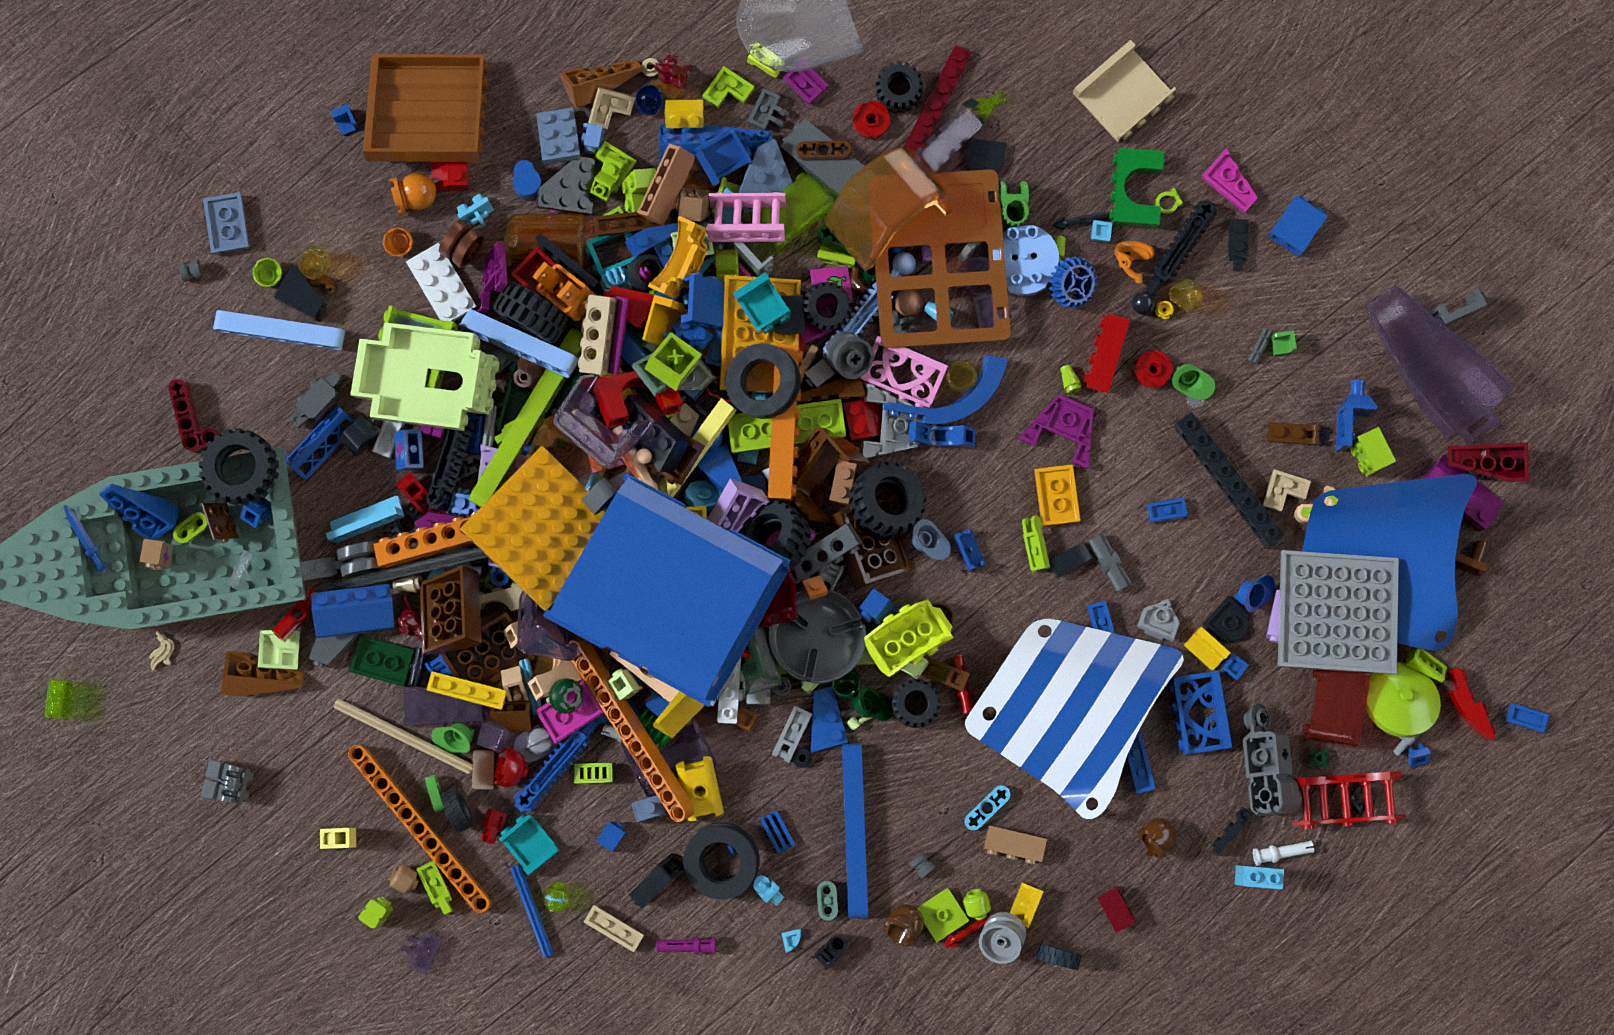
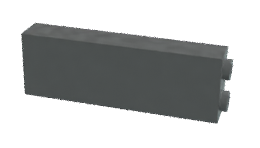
M806 119L798 122L794 126L793 132L789 136H785L781 141L780 148L782 153L865 220H868L871 217L869 182L873 177L878 176L853 156L846 160H801L796 151L797 145L800 142L833 140ZM822 146L819 149V153L826 155L830 149ZM832 146V149H833V154H832V155H834V154H835V151H837V150H835V146ZM804 147L803 155H806L807 151H809L807 147ZM843 148L839 150L841 154H844L845 150Z

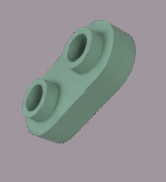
M823 881L817 887L818 913L822 919L829 921L834 919L838 913L836 886L832 882ZM824 887L830 888L829 894L823 893ZM825 907H831L832 912L826 914L824 912Z

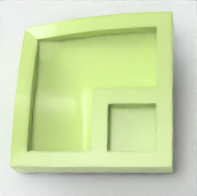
M272 630L260 631L258 668L297 670L300 631H295L286 642L276 637Z

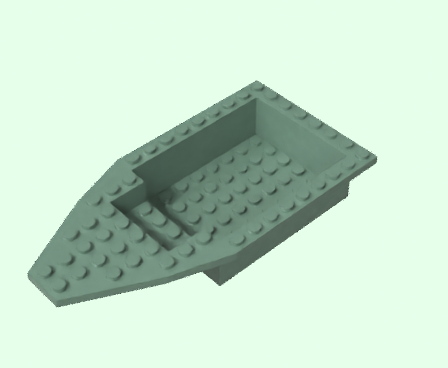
M272 448L277 454L276 460L279 461V468H276L279 475L278 479L274 478V488H269L267 490L269 494L265 497V499L271 502L272 516L267 522H263L257 528H254L240 518L243 510L241 504L232 505L227 503L231 510L234 525L237 528L238 539H229L226 543H222L221 540H213L209 527L190 543L182 544L174 539L173 531L176 526L194 513L200 512L204 514L202 503L224 502L213 496L203 485L204 480L200 478L199 474L202 472V469L199 468V461L110 476L54 505L0 544V600L70 621L128 630L306 600L284 448ZM249 452L228 456L223 465L225 480L233 485H240L248 481L256 467L254 455ZM110 484H115L163 498L180 508L175 526L155 539L156 541H162L174 546L170 569L163 568V571L153 570L145 567V563L139 562L143 540L146 538L132 529L133 525L128 520L125 521L121 517L120 511L113 509L99 495L100 491ZM64 505H67L77 515L94 546H98L99 551L97 553L103 563H106V568L103 571H97L91 557L85 555L84 551L86 550L68 522ZM202 519L198 521V526L203 524ZM187 531L182 533L183 538L187 536Z

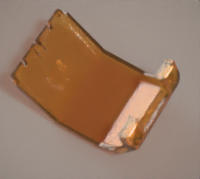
M895 147L880 154L848 179L826 214L824 224L834 233L840 243L846 246L845 248L851 256L857 259L856 261L862 269L867 271L875 265L899 229L923 210L934 204L945 216L950 214L954 205V198L951 192L913 150Z

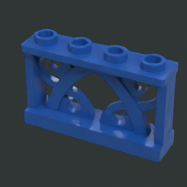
M1219 670L1172 677L1170 679L1171 682H1168L1169 693H1173L1174 701L1171 702L1173 713H1176L1177 720L1174 723L1176 732L1180 734V740H1178L1179 751H1182L1183 755L1232 748ZM1209 677L1210 682L1198 688L1194 680ZM1188 682L1194 687L1195 692L1192 693L1189 688H1185L1187 694L1182 695L1180 685ZM1204 693L1205 698L1207 695H1211L1212 701L1207 703L1203 699L1202 694ZM1197 698L1205 707L1215 710L1214 714L1207 717L1203 727L1196 724L1188 716L1189 710ZM1181 700H1182V701H1186L1185 704H1184V706H1183V708H1182ZM1211 720H1214L1216 722V727L1213 728L1210 725V730H1208L1209 722ZM1185 723H1186L1191 729H1188V730L1186 731ZM1199 734L1203 735L1199 746L1193 747L1189 744V735L1195 736L1194 741L1198 740ZM1207 737L1220 739V745L1205 747Z

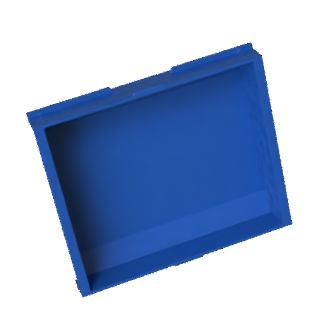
M625 473L622 478L624 484L617 491L562 586L551 611L547 609L543 616L594 645L618 654V657L634 666L646 669L649 675L707 707L713 706L790 570L789 563L791 561L732 529H723L686 509L684 503Z

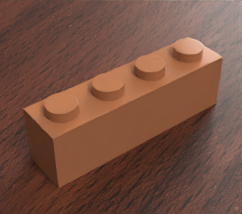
M668 144L637 213L654 223L664 225L696 156L680 146Z

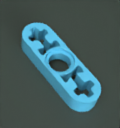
M1005 786L994 788L965 817V826L970 830L979 829L1009 800V789ZM997 790H1005L1006 793L1004 795L1006 798H1000L996 801L999 803L996 806L995 802L990 800L989 797L992 796L995 799L998 796ZM985 802H989L993 806V810L989 814L982 811V805ZM978 809L980 814L986 818L982 820L980 817L977 820V826H969V817L975 818L978 815L975 811Z

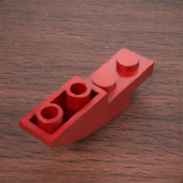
M1460 667L1449 670L1448 673L1454 690L1448 691V694L1456 710L1478 735L1485 740L1495 739L1494 734L1496 731L1494 725L1488 720V709L1485 704H1482V701L1473 702L1474 694L1470 688L1468 689L1465 672L1461 671Z

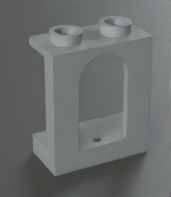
M729 242L730 247L757 276L765 272L767 275L771 274L774 267L772 256L761 263L745 246V242Z

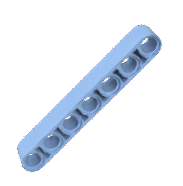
M469 309L459 324L463 331L474 333L479 339L564 377L569 378L578 364V358L474 310Z
M220 310L216 311L213 330L222 333L334 350H342L345 330Z

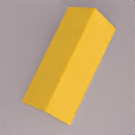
M679 691L656 719L653 726L673 738L703 708L704 704Z

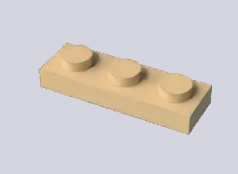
M593 905L584 920V923L632 952H635L644 937V934L596 905Z

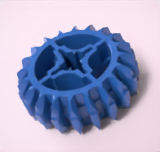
M1068 257L1065 261H1059L1060 266H1054L1056 272L1051 273L1053 279L1048 280L1052 283V286L1049 287L1053 291L1051 296L1056 298L1055 301L1063 307L1072 309L1075 307L1079 308L1082 304H1088L1087 299H1093L1091 294L1096 293L1094 286L1098 285L1095 282V279L1098 278L1094 274L1096 269L1091 267L1092 264L1079 257ZM1078 268L1080 273H1074L1073 269ZM1072 292L1074 296L1069 297L1066 293Z

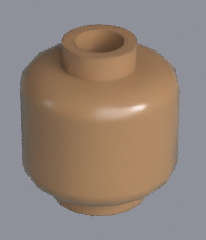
M405 865L395 866L388 878L390 886L403 894L408 893L409 890L414 891L419 882L416 879L417 872Z

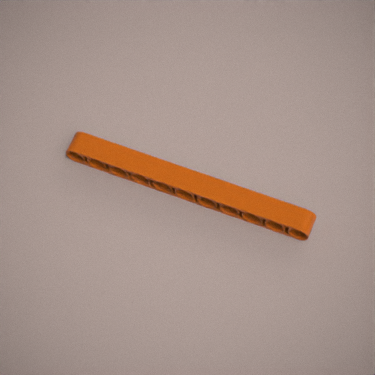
M582 637L569 641L566 644V652L670 817L676 822H681L693 816L695 812L693 803L628 701H619L608 683L612 676L591 643Z
M362 745L352 746L348 751L350 760L474 911L478 913L488 911L492 905L490 897L371 752ZM360 748L363 751V756L360 759H356L354 753ZM370 763L375 766V771L372 774L367 772V766ZM382 778L387 780V787L385 789L379 787V781ZM394 793H397L400 797L397 804L391 801V796ZM406 808L412 811V816L409 819H406L403 815ZM418 823L424 825V832L421 834L416 832V825ZM431 838L437 841L434 849L428 846V841ZM443 853L449 856V861L446 864L440 861V856ZM455 868L461 870L462 875L459 879L453 877L452 872ZM467 883H471L474 886L472 894H468L465 891ZM480 898L486 901L484 909H480L477 906V901Z

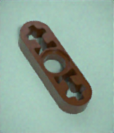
M844 140L803 141L796 148L798 157L804 161L846 160L852 154L851 145ZM822 146H826L830 150L828 154L821 155L819 149ZM832 146H835V150H837V151H835V154H834V155H832V154H833ZM844 146L846 151L844 154H841L839 150ZM804 147H807L809 150L806 155H803L802 152Z

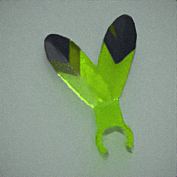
M1003 90L998 91L990 99L975 98L964 102L963 106L965 108L981 109L975 118V126H981L987 120L993 106L1006 102L1007 97L1004 99L998 97L1000 94H1003Z

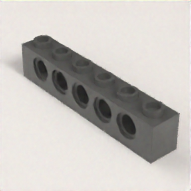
M851 523L845 524L806 550V556L802 557L801 563L798 566L795 565L792 570L796 574V586L802 584V581L810 579L816 573L821 575L828 570L827 566L831 563L834 565L844 560L842 556L849 553L851 555L860 549L858 546L863 542ZM838 540L842 541L844 545L841 551L836 547ZM822 551H825L828 555L826 561H823L820 557ZM806 561H809L812 565L810 571L805 569Z

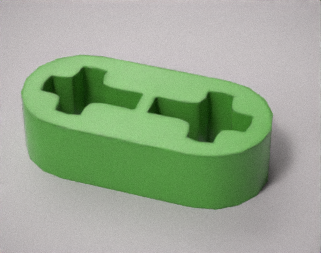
M436 775L426 777L425 781L434 811L436 813L444 811L440 798L442 792Z

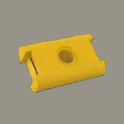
M705 756L703 761L684 764V761L677 763L676 771L679 783L695 808L693 816L689 817L688 820L697 821L696 817L715 813V816L723 814L724 810L712 758ZM699 786L704 787L702 791L695 790Z

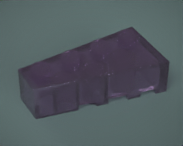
M403 686L404 724L406 726L486 722L484 705Z

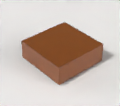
M741 706L737 713V723L734 725L750 732L758 715Z

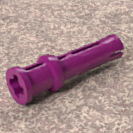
M696 937L694 940L657 939L656 950L657 952H694L696 955L711 952L716 954V937H712V939Z

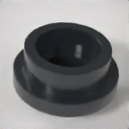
M798 749L793 754V762L799 768H806L812 762V755L806 749ZM800 755L806 756L805 762L799 761Z

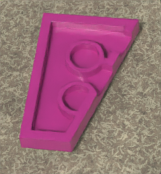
M1226 148L1201 178L1240 211L1245 213L1257 200V196L1238 170L1239 167L1233 162Z

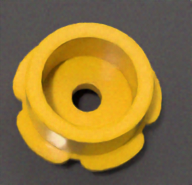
M1160 301L1156 305L1155 313L1162 319H1168L1174 312V308L1169 301Z

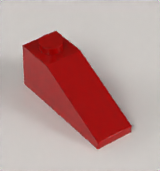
M411 471L396 483L401 492L422 515L433 511L429 508L426 500L429 493L428 490ZM445 510L442 512L436 511L438 513L448 514Z

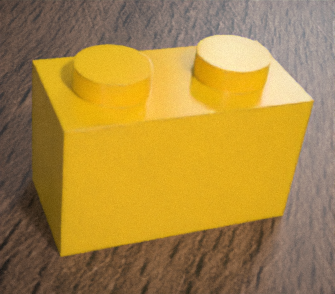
M666 100V128H703V100Z

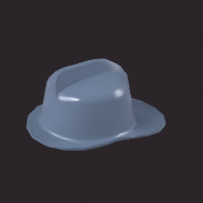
M921 519L913 527L912 543L917 550L925 552L930 558L935 560H943L948 557L951 549L950 543L935 524L927 519Z

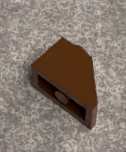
M531 701L505 702L503 710L491 707L490 717L511 732L531 731L533 721Z

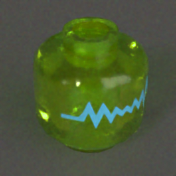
M554 882L553 885L546 887L544 905L551 912H563L564 909L569 907L570 889L565 887V884L562 882Z

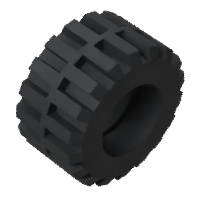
M897 61L896 65L892 62L889 63V67L884 66L876 80L877 100H880V103L885 105L888 111L893 109V113H897V110H901V113H905L906 109L908 111L912 110L913 106H917L922 96L923 79L920 78V72H916V67L913 65L909 67L907 62L903 65L901 61ZM894 80H903L909 84L910 90L904 95H895L889 90L888 85Z
M821 282L812 285L810 289L806 290V294L803 296V308L807 323L821 330L835 329L845 323L844 321L849 317L848 313L851 312V299L848 298L849 294L844 291L842 286L834 282ZM821 295H830L836 302V310L830 317H822L816 310V302Z
M924 679L905 681L896 689L892 698L894 715L900 723L907 727H925L933 722L940 712V694H938L936 687L930 682L924 681ZM912 692H920L927 698V709L920 715L909 713L905 707V699Z

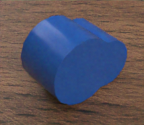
M521 160L514 167L513 186L521 199L533 201L536 199L537 189L543 183L533 164L527 160Z

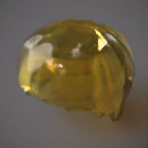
M310 246L302 252L298 267L305 277L318 279L328 274L332 269V258L324 248Z
M1184 279L1172 286L1169 297L1171 302L1177 304L1179 308L1191 312L1201 306L1203 292L1201 291V286L1196 281Z
M967 360L951 363L945 372L947 386L957 393H965L972 390L978 381L977 370Z

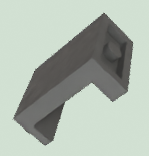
M1479 288L1475 289L1465 297L1468 305L1450 314L1445 304L1437 306L1428 314L1435 331L1479 312L1487 305L1485 294L1480 292Z

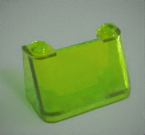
M803 172L795 178L796 181L780 192L786 195V207H780L779 224H784L785 241L767 242L777 255L785 250L784 246L787 245V242L789 244L792 243V239L817 220L825 218V213L830 216L837 211V202L810 173L805 174ZM772 207L761 208L760 224H771ZM753 210L750 212V213H751V216H750V221H751V223H752V220H753Z

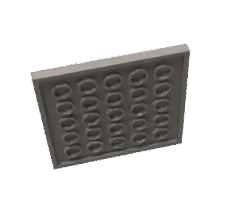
M1282 550L1278 667L1397 674L1399 558Z

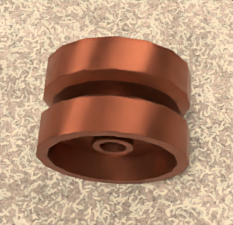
M459 219L451 226L442 239L438 251L444 257L452 258L453 263L458 267L464 268L477 255L484 242L485 234L477 228L471 230L470 223L464 219Z

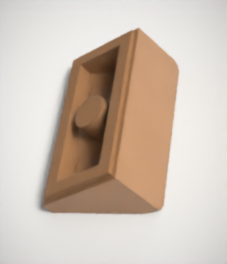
M473 750L472 789H493L494 750Z

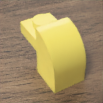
M356 828L320 829V849L356 847Z

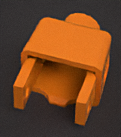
M544 262L532 276L539 282L536 290L573 321H579L586 313L585 303L588 296H596L584 283L559 264H555L551 268ZM558 283H560L558 288L555 291H553L554 287Z

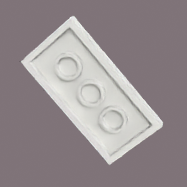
M437 243L409 259L406 263L439 319L445 322L446 320L454 322L466 315L469 309L474 310L477 306L449 259L439 253L440 244Z

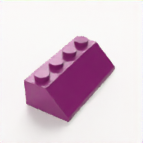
M1442 454L1423 479L1468 473L1462 469L1448 466V458ZM1477 481V486L1464 510L1463 519L1481 532L1487 529L1498 515L1504 502Z

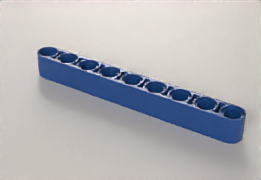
M842 744L849 919L868 918L862 744Z

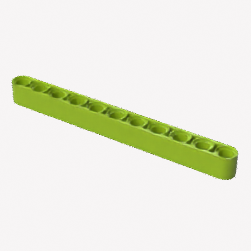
M571 328L559 349L579 359L582 353L580 343L582 337H584L582 332ZM548 369L545 370L469 497L470 502L482 507L504 484L567 377Z

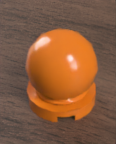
M411 173L405 176L402 181H398L397 177L389 179L391 184L394 183L391 191L395 206H400L401 209L398 211L399 216L407 214L406 209L408 208L424 210L435 200L436 186L433 180L425 174Z

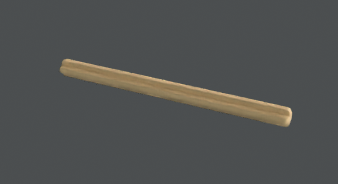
M341 699L336 700L334 704L335 709L467 774L472 773L473 764Z

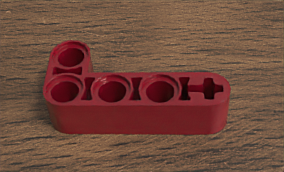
M174 379L169 383L168 390L182 445L192 453H199L202 450L206 451L208 448L206 446L208 437L211 434L216 435L218 432L211 428L200 430L189 385L180 379ZM179 386H182V388H180V393L177 392L176 390L179 389ZM187 403V409L181 411V405ZM188 421H192L191 428L185 429V424ZM196 439V445L190 448V441Z

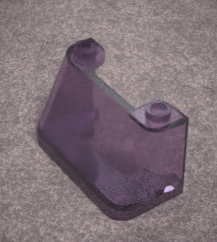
M522 591L519 598L517 649L526 654L571 661L579 656V645L575 642L569 643V630L545 618L543 615L546 611ZM553 604L548 608V610L551 611Z

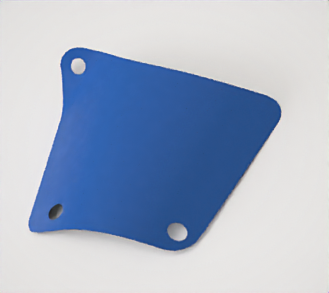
M1460 474L1327 491L1317 497L1313 503L1302 552L1399 558L1397 643L1431 651L1441 650L1451 641L1457 624L1458 611L1455 589L1457 542L1464 510L1477 486V479L1472 475ZM1328 496H1335L1338 502L1333 506H1328L1324 503V500ZM1438 631H1445L1447 633L1445 640L1439 643L1436 642V633Z

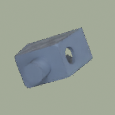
M657 795L631 804L637 823L668 813Z

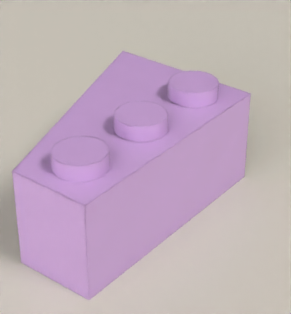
M730 478L707 520L725 530L732 529L738 532L743 527L742 524L749 517L755 516V511L763 504L766 505L769 499L762 489Z

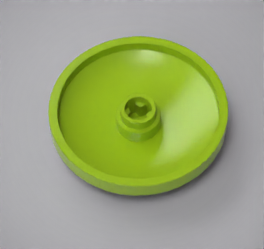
M1397 662V674L1372 673L1364 685L1363 701L1368 715L1380 729L1393 736L1402 738L1419 736L1430 729L1438 719L1441 703L1434 682L1429 676L1408 667L1403 662Z

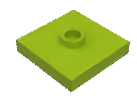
M948 888L917 907L923 915L924 924L936 942L969 921Z

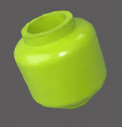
M974 889L966 893L963 903L967 915L976 920L986 918V914L991 911L988 894L981 891V889Z

